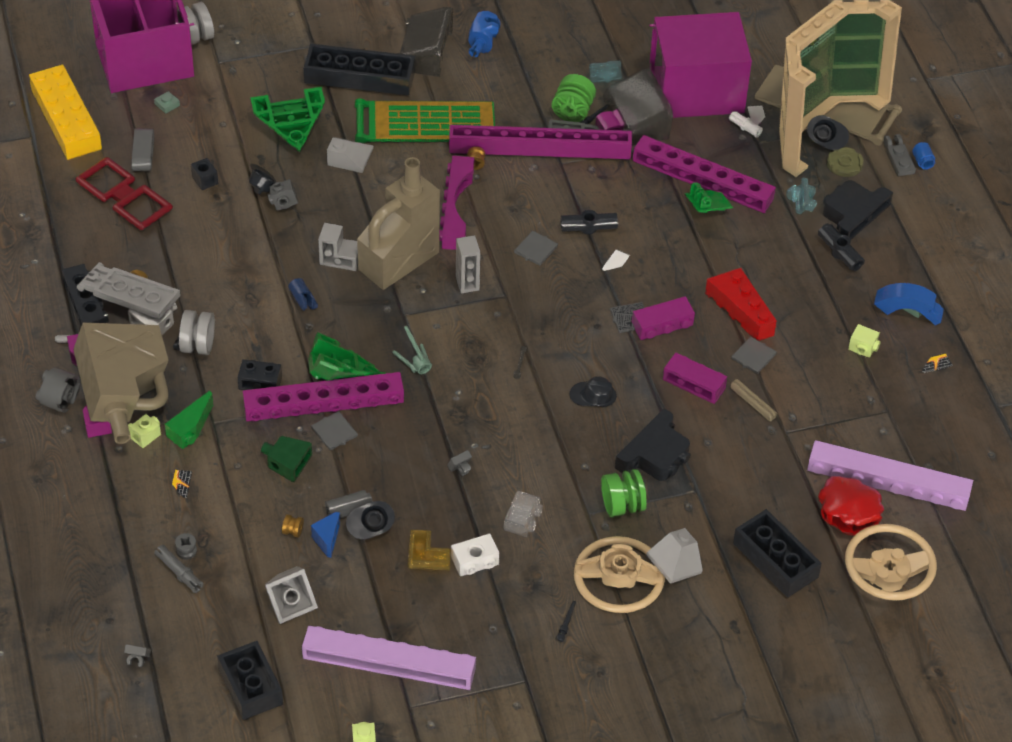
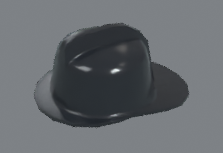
M818 115L808 123V135L817 144L827 149L839 150L848 143L849 131L847 128L830 117Z
M251 163L252 172L249 183L254 187V192L257 194L262 192L269 193V186L276 183L275 178L264 168Z
M601 376L575 384L569 393L570 399L575 404L581 406L607 407L612 405L617 397L612 383Z
M374 501L350 512L346 521L347 530L357 539H369L388 531L394 524L395 515L389 504L383 501Z

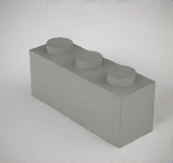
M475 235L456 238V280L461 294L479 291L480 249Z

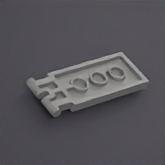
M100 262L77 285L79 291L87 290L93 292V295L158 319H161L180 297V290L115 267L112 269L106 268Z

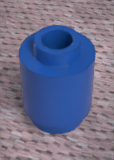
M925 142L916 144L912 153L918 166L925 170L932 168L935 165V156L929 144Z

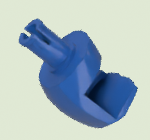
M490 11L478 12L472 22L468 37L471 46L469 54L472 57L473 55L478 57L480 52L486 53L492 49L493 37H496L500 29V20L496 14Z

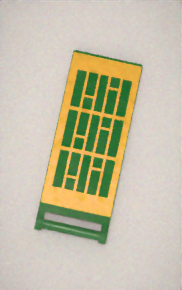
M362 98L355 100L357 118L355 142L359 143L449 142L450 125L495 126L494 102L366 101ZM369 107V135L364 134V108Z

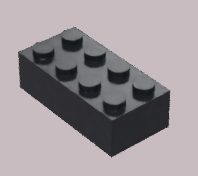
M767 509L735 529L733 544L787 598L819 578L822 563Z

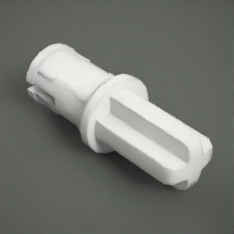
M732 112L729 116V120L740 126L741 130H746L756 138L763 131V128L753 123L749 117L745 118L737 112Z

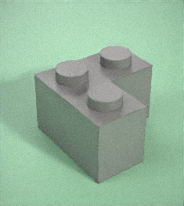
M324 223L318 239L320 265L357 271V241L343 239V226Z

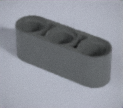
M135 128L132 171L152 170L153 128Z

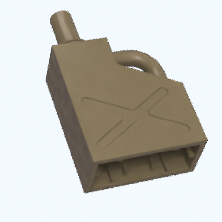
M410 157L405 160V175L385 188V205L377 210L369 225L357 238L358 270L382 290H385L439 253L440 190L420 175L419 159Z
M82 323L73 350L90 420L109 422L115 442L118 444L127 443L131 439L128 422H130L134 410H156L164 406L168 400V387L164 376L168 356L159 325ZM156 388V397L139 398V396Z

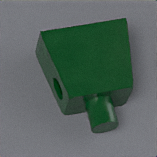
M281 436L275 445L264 442L261 453L268 455V467L295 483L312 457V443Z

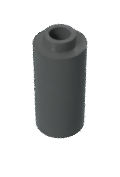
M365 490L325 501V509L328 516L335 512H340V518L348 516L352 510L373 501L369 492L366 493Z

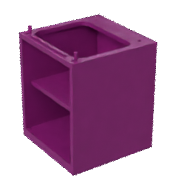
M90 0L96 48L111 93L194 77L190 26H193L194 23H189L182 0ZM177 5L179 7L184 23H179L178 21Z
M739 12L654 17V24L649 25L653 27L649 61L650 68L645 69V71H650L660 119L731 114L732 112L745 113L752 60ZM657 38L662 54V66H655Z

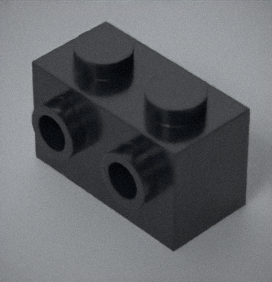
M242 359L237 377L238 389L252 390L280 386L282 379L281 364Z

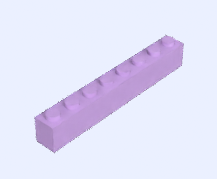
M816 440L807 471L816 474L855 478L864 485L875 489H882L966 511L973 484L971 479Z
M308 626L302 645L303 659L466 690L471 689L476 669V657L468 654L435 650L426 646L409 645L405 642L387 641L383 638H371L362 634L355 635L341 630L325 629L320 626Z

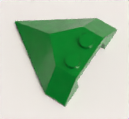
M322 87L304 89V98L270 103L268 95L250 97L254 115L299 152L325 104Z
M317 332L308 358L309 370L314 378L319 380L323 378L328 381L387 374L380 372L375 368V365L352 350L340 347L341 343Z

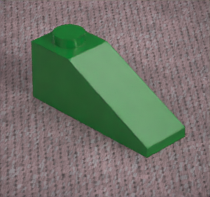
M210 390L165 424L166 437L182 450L195 442L213 407V396Z

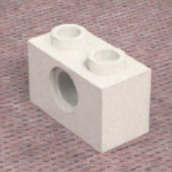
M491 534L451 545V558L460 576L471 575L476 571L490 569L499 565V551Z

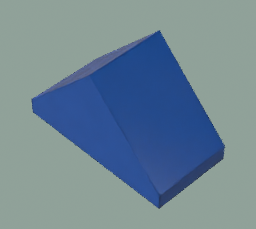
M335 512L311 525L313 540L325 555L330 558L332 557L340 528V512Z

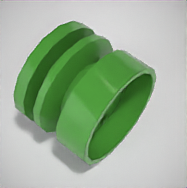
M569 74L563 77L552 100L554 113L565 121L580 122L584 120L596 95L594 84L588 78L578 74Z
M633 469L630 473L623 471L622 481L617 473L602 476V496L606 511L610 517L624 515L626 506L630 513H635L636 509L639 512L646 510V489L638 469Z

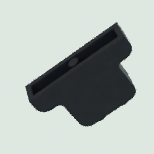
M848 180L842 185H838L830 195H826L823 200V215L837 224L836 229L839 230L841 235H846L852 240L891 205L893 192L884 187L871 192L855 181Z
M664 408L616 455L615 469L621 473L623 471L630 473L631 470L639 468L655 479L664 481L670 476H674L682 463H687L690 459V441L674 430V416Z

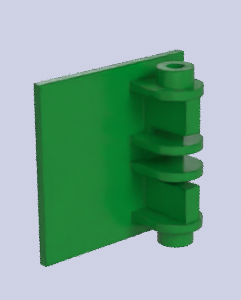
M697 182L691 184L689 193H685V196L695 209L701 213L733 208L722 192L704 190Z

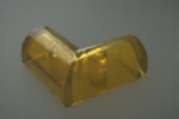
M410 530L408 568L450 570L451 548H430L431 531Z

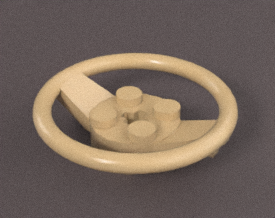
M894 524L869 526L859 531L851 539L845 552V564L849 576L862 590L878 598L886 600L913 598L923 593L931 585L936 575L937 562L931 546L918 533L903 526ZM880 532H893L904 535L915 541L923 549L920 552L904 555L902 549L885 548L874 551L870 559L853 558L855 548L861 540L869 535ZM928 569L925 579L918 586L907 591L894 592L900 590L909 577ZM863 579L869 580L872 585L876 584L877 586L881 587L882 590L871 586Z
M620 536L607 537L591 543L580 553L574 566V580L578 591L589 603L608 612L629 613L647 607L660 595L665 583V577L655 565L641 559V556L637 555L632 550V547L645 554L651 548L638 540ZM612 545L611 549L603 551L601 555L588 558L597 549ZM601 577L604 585L617 588H632L635 586L636 581L655 585V587L648 596L638 602L616 605L595 597L587 589L582 578Z

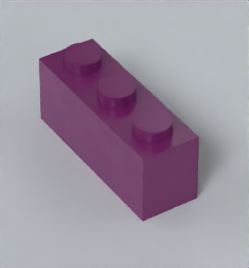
M685 296L633 311L632 324L640 340L650 339L657 335L671 333L672 331L692 326L695 312Z
M675 352L664 367L663 380L715 404L726 389L727 376Z

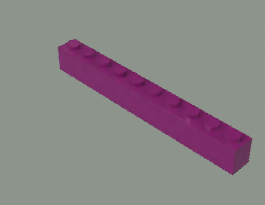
M450 125L449 153L467 154L471 147H480L485 151V154L631 159L632 131Z

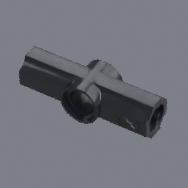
M585 210L581 215L560 216L562 232L582 231L584 234L590 235L601 229H618L617 213L597 214L593 210Z
M829 223L824 224L818 230V235L832 249L834 258L842 260L854 272L864 265L865 260L850 245L851 240L848 236L841 235Z

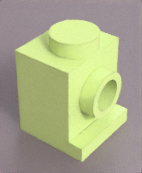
M145 414L135 423L128 424L131 439L142 448L161 435L160 422L155 416L150 418Z

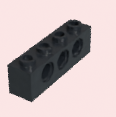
M85 264L62 269L64 284L80 326H82V323L109 322L107 312L102 311V308H104L102 299L94 296L93 292L87 290L79 291L77 289V285L90 272V270H86Z

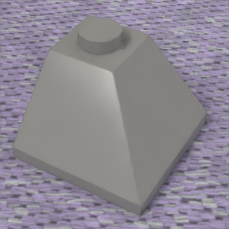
M333 137L327 149V163L329 166L363 173L374 146Z
M686 528L670 532L646 554L670 584L699 575L703 571L698 543Z
M298 566L276 575L265 584L279 624L318 608L303 568Z

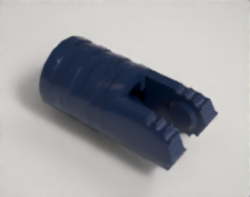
M302 278L294 279L289 283L288 288L301 310L307 309V305L312 310L318 308L315 298Z

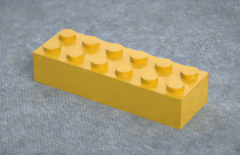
M64 65L29 74L31 90L67 160L101 150L100 133Z

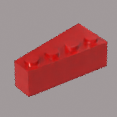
M741 268L707 279L705 294L709 298L712 297L720 308L723 307L729 312V316L733 320L736 319L740 322L741 327L758 341L774 336L777 320Z

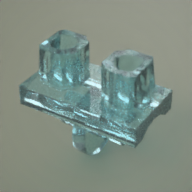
M620 61L591 63L589 65V80L592 83L601 81L609 83L611 80L622 79Z
M803 177L799 186L792 185L786 192L787 198L796 203V213L802 214L804 210L812 212L817 205L816 200L812 199L816 189L814 186L808 185L807 178Z

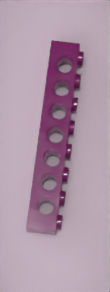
M643 135L634 147V162L689 184L697 182L704 190L722 192L727 199L764 214L774 200L776 187Z
M395 372L244 390L243 401L246 421H258L404 403V389L401 373Z

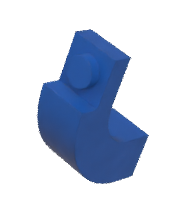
M910 283L890 284L877 290L874 305L886 315L899 309H912L920 312L934 325L941 323L944 310L940 304L935 302L936 294L925 287Z

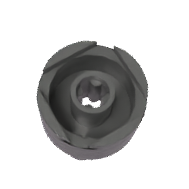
M57 367L45 370L42 376L43 383L36 393V399L44 406L63 413L69 410L66 408L68 404H73L77 398L80 383H77V379H80L79 376Z

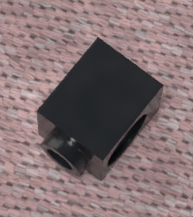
M208 158L191 164L192 177L201 190L218 184L217 170Z

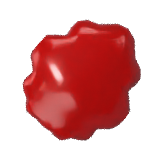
M831 476L826 480L824 487L818 494V500L822 504V518L829 525L838 528L844 534L855 536L859 531L869 526L878 525L882 520L881 513L884 511V507L881 504V494L878 490L864 485L858 479Z

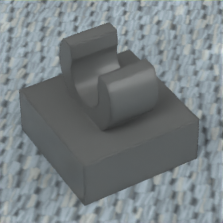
M467 450L451 458L447 466L451 472L458 469L459 474L463 477L471 470L468 463L472 456Z
M126 644L124 653L131 654L127 658V665H132V660L137 657L139 659L138 666L143 667L145 663L143 656L150 657L151 649Z

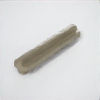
M736 379L731 383V389L768 421H773L777 417V412L740 380Z

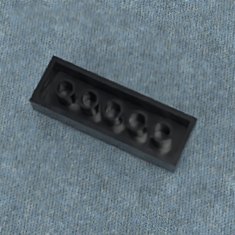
M311 43L304 64V83L408 96L410 95L415 74V56Z

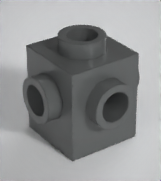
M290 179L276 182L269 186L270 194H268L271 205L275 204L277 211L298 204L297 194Z

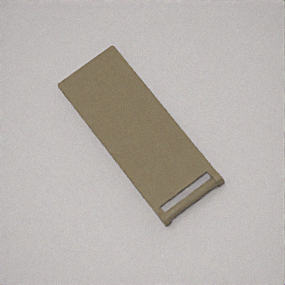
M779 65L773 67L754 96L756 100L781 108L784 67ZM816 79L806 87L804 107L825 91V81ZM831 84V89H844ZM840 102L824 116L843 124L849 133L868 139L880 146L895 118L901 114L902 107L897 104H887L882 109L877 110L866 102ZM887 110L890 111V115L878 134H872Z

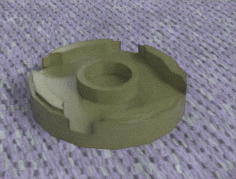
M843 147L828 154L827 166L832 173L838 176L852 177L860 173L864 160L862 155L856 153L854 149Z

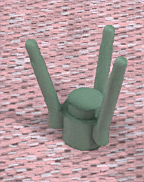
M405 326L404 329L417 355L413 357V364H411L397 351L394 350L393 354L405 363L413 373L425 374L431 369L432 363L427 356L423 344H420L419 349L408 326Z

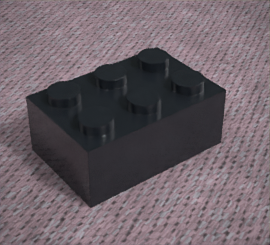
M258 641L217 655L219 672L243 720L283 705L282 689Z

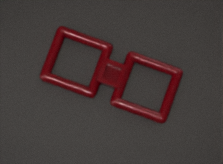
M109 157L103 158L75 178L79 185L102 202H106L111 197L116 200L117 203L113 205V210L139 230H144L173 209L171 203L146 185H141L136 190L132 189L129 185L135 181V177ZM107 165L125 179L107 192L102 193L86 181V179ZM145 193L160 204L162 208L141 222L123 209V207Z

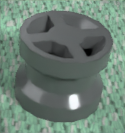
M184 533L176 538L177 556L184 560L192 559L197 553L195 537L192 534Z

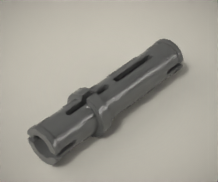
M165 545L158 546L157 548L161 552L155 550V555L193 593L199 592L201 589L197 585L202 588L203 582L193 574V570L180 562Z

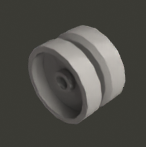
M201 1L192 4L191 9L185 6L189 23H194L193 26H190L191 45L199 43L200 38L203 41L214 38V27L206 5ZM178 8V21L179 23H184L180 10Z
M184 310L179 333V348L181 352L192 353L196 347L198 354H210L215 330L213 312H202L198 317L196 311Z

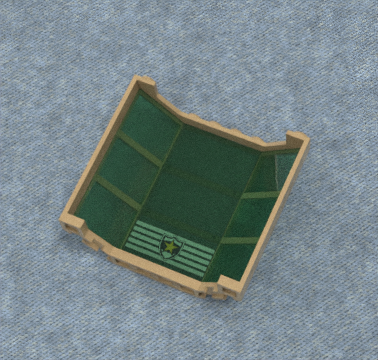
M834 0L786 37L779 127L782 168L797 177L808 168V165L800 160L802 132L807 129L808 123L812 118L818 115H825L840 102H866L880 110L891 101L902 7L890 0H880V2H869V0L842 2V0Z

